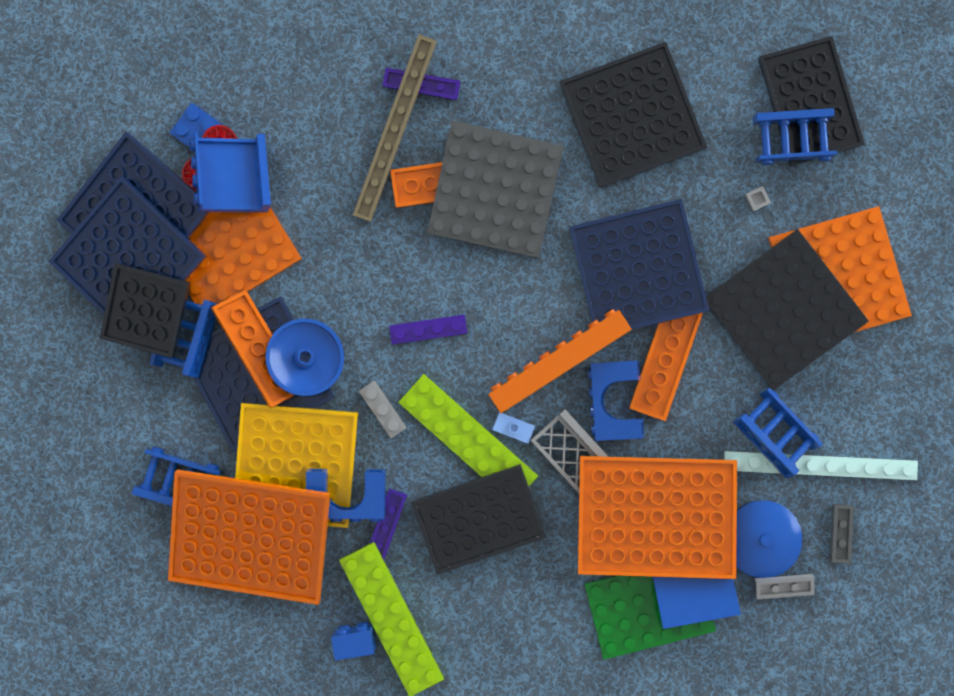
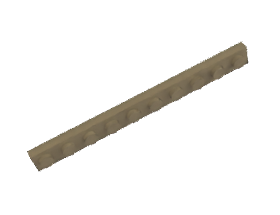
M422 35L417 37L353 216L372 222L435 50L436 40Z

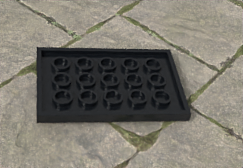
M833 36L759 56L758 61L774 112L834 108V117L827 122L829 151L837 150V153L865 145ZM809 121V124H807L809 152L821 151L819 124L816 121ZM793 122L788 125L790 153H801L800 126L797 125V122ZM815 159L792 160L788 162L791 167Z
M521 463L411 502L437 575L547 538Z

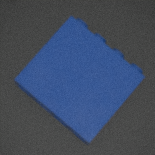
M195 132L193 140L190 139V151L194 152V157H191V169H195V175L192 176V186L196 187L193 202L194 205H197L198 212H268L271 206L265 134H257L256 139L198 138V132Z
M652 577L661 618V629L741 615L733 579Z

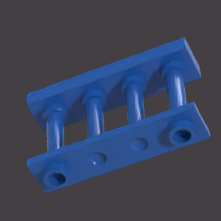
M834 108L756 113L752 117L753 125L761 127L763 155H759L756 158V163L762 162V165H772L776 161L819 159L820 162L830 161L831 158L837 155V150L829 151L827 122L834 117ZM809 121H816L819 124L821 149L819 152H809L807 126ZM793 122H797V125L800 126L801 153H790L788 125ZM778 123L781 130L782 154H771L769 126Z
M204 300L203 304L200 305L187 301L185 308L200 312L197 323L186 320L182 321L181 327L194 331L191 342L178 339L177 346L189 349L186 360L151 353L150 365L163 367L164 362L182 367L183 375L198 378L216 320L211 308L218 303Z
M768 388L759 394L764 399L750 415L745 413L737 417L733 423L785 478L795 476L800 471L795 464L809 448L812 450L817 449L823 443L779 398V395ZM770 405L777 415L761 430L755 424V420ZM784 420L791 428L774 444L768 435ZM797 434L804 442L788 458L782 452V448Z
M153 446L152 449H145L144 452L152 455L144 483H141V486H134L132 494L172 506L173 496L170 495L171 492L169 490L178 463L189 466L187 471L191 472L199 469L210 475H222L223 471L218 469V465L208 463L207 466L163 453L164 449ZM159 458L169 460L170 464L162 489H159V491L152 490L153 486H151Z

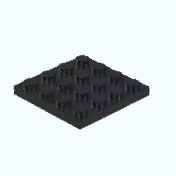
M115 263L99 339L174 358L191 282Z

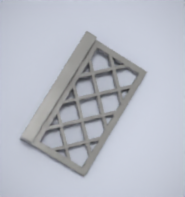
M566 409L560 412L530 440L578 493L579 451H587L590 456L608 457ZM559 420L564 426V433L552 434L553 425ZM542 435H549V447H541L536 440ZM552 436H563V448L552 447ZM566 436L574 437L577 440L576 448H565ZM579 443L582 445L584 449L579 448ZM552 449L563 450L562 461H554L551 458ZM565 450H576V462L565 461ZM557 463H562V469ZM565 464H576L575 476L567 475L564 472Z

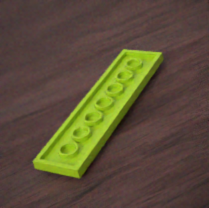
M425 374L420 377L398 402L481 477L520 463L529 486L538 477L534 471Z
M375 542L340 558L339 561L408 695L413 696L444 680V676Z

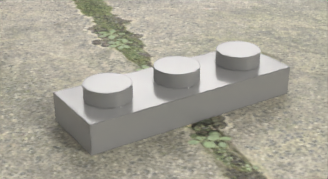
M375 380L359 391L390 438H393L407 428Z
M813 574L754 578L756 599L815 595Z

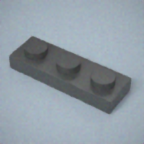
M832 504L830 562L851 564L854 505Z

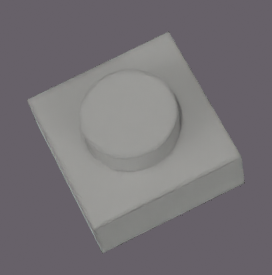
M763 186L744 195L752 212L771 204Z

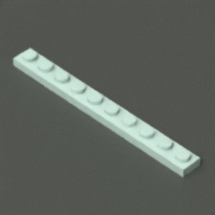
M724 451V460H737V471L780 473L762 453ZM785 454L788 458L792 456V454ZM802 455L795 463L796 467L800 470L797 474L917 480L918 461Z

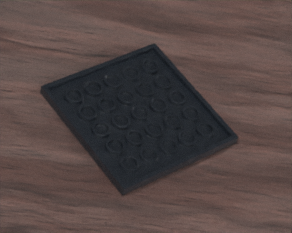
M666 42L559 82L600 189L707 148Z
M796 229L706 296L709 307L772 390H775L869 322L799 229Z

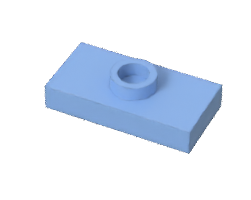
M499 412L493 430L529 444L535 426Z

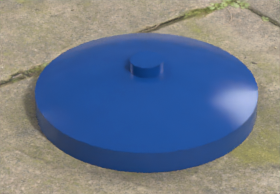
M296 319L285 323L272 335L267 345L265 362L271 379L279 388L292 395L308 397L326 391L336 382L343 369L344 351L340 339L326 324L313 319Z
M767 500L752 501L738 508L736 567L742 572L757 578L775 577L786 572L796 562L802 547V532L797 519L784 506Z

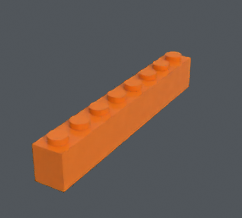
M612 309L604 315L606 319L603 321L595 320L588 325L589 330L584 333L581 330L571 336L573 340L568 343L564 340L555 346L557 350L551 354L547 351L539 357L540 361L536 364L530 362L522 367L524 371L519 375L515 372L507 377L508 382L501 385L499 382L491 387L492 392L489 393V396L500 413H503L632 330L620 310L615 312Z

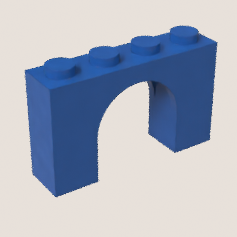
M639 361L591 364V368H588V378L592 379V387H589V396L593 398V406L590 408L591 417L594 418L592 436L595 437L596 441L644 438L643 418L617 419L611 416L604 406V395L609 386L619 381L640 380Z
M308 468L306 471V489L328 492V469ZM366 469L365 495L363 500L357 505L342 507L330 498L328 519L332 522H340L342 519H350L351 522H360L361 519H369L370 522H380L381 519H384L386 513V469Z

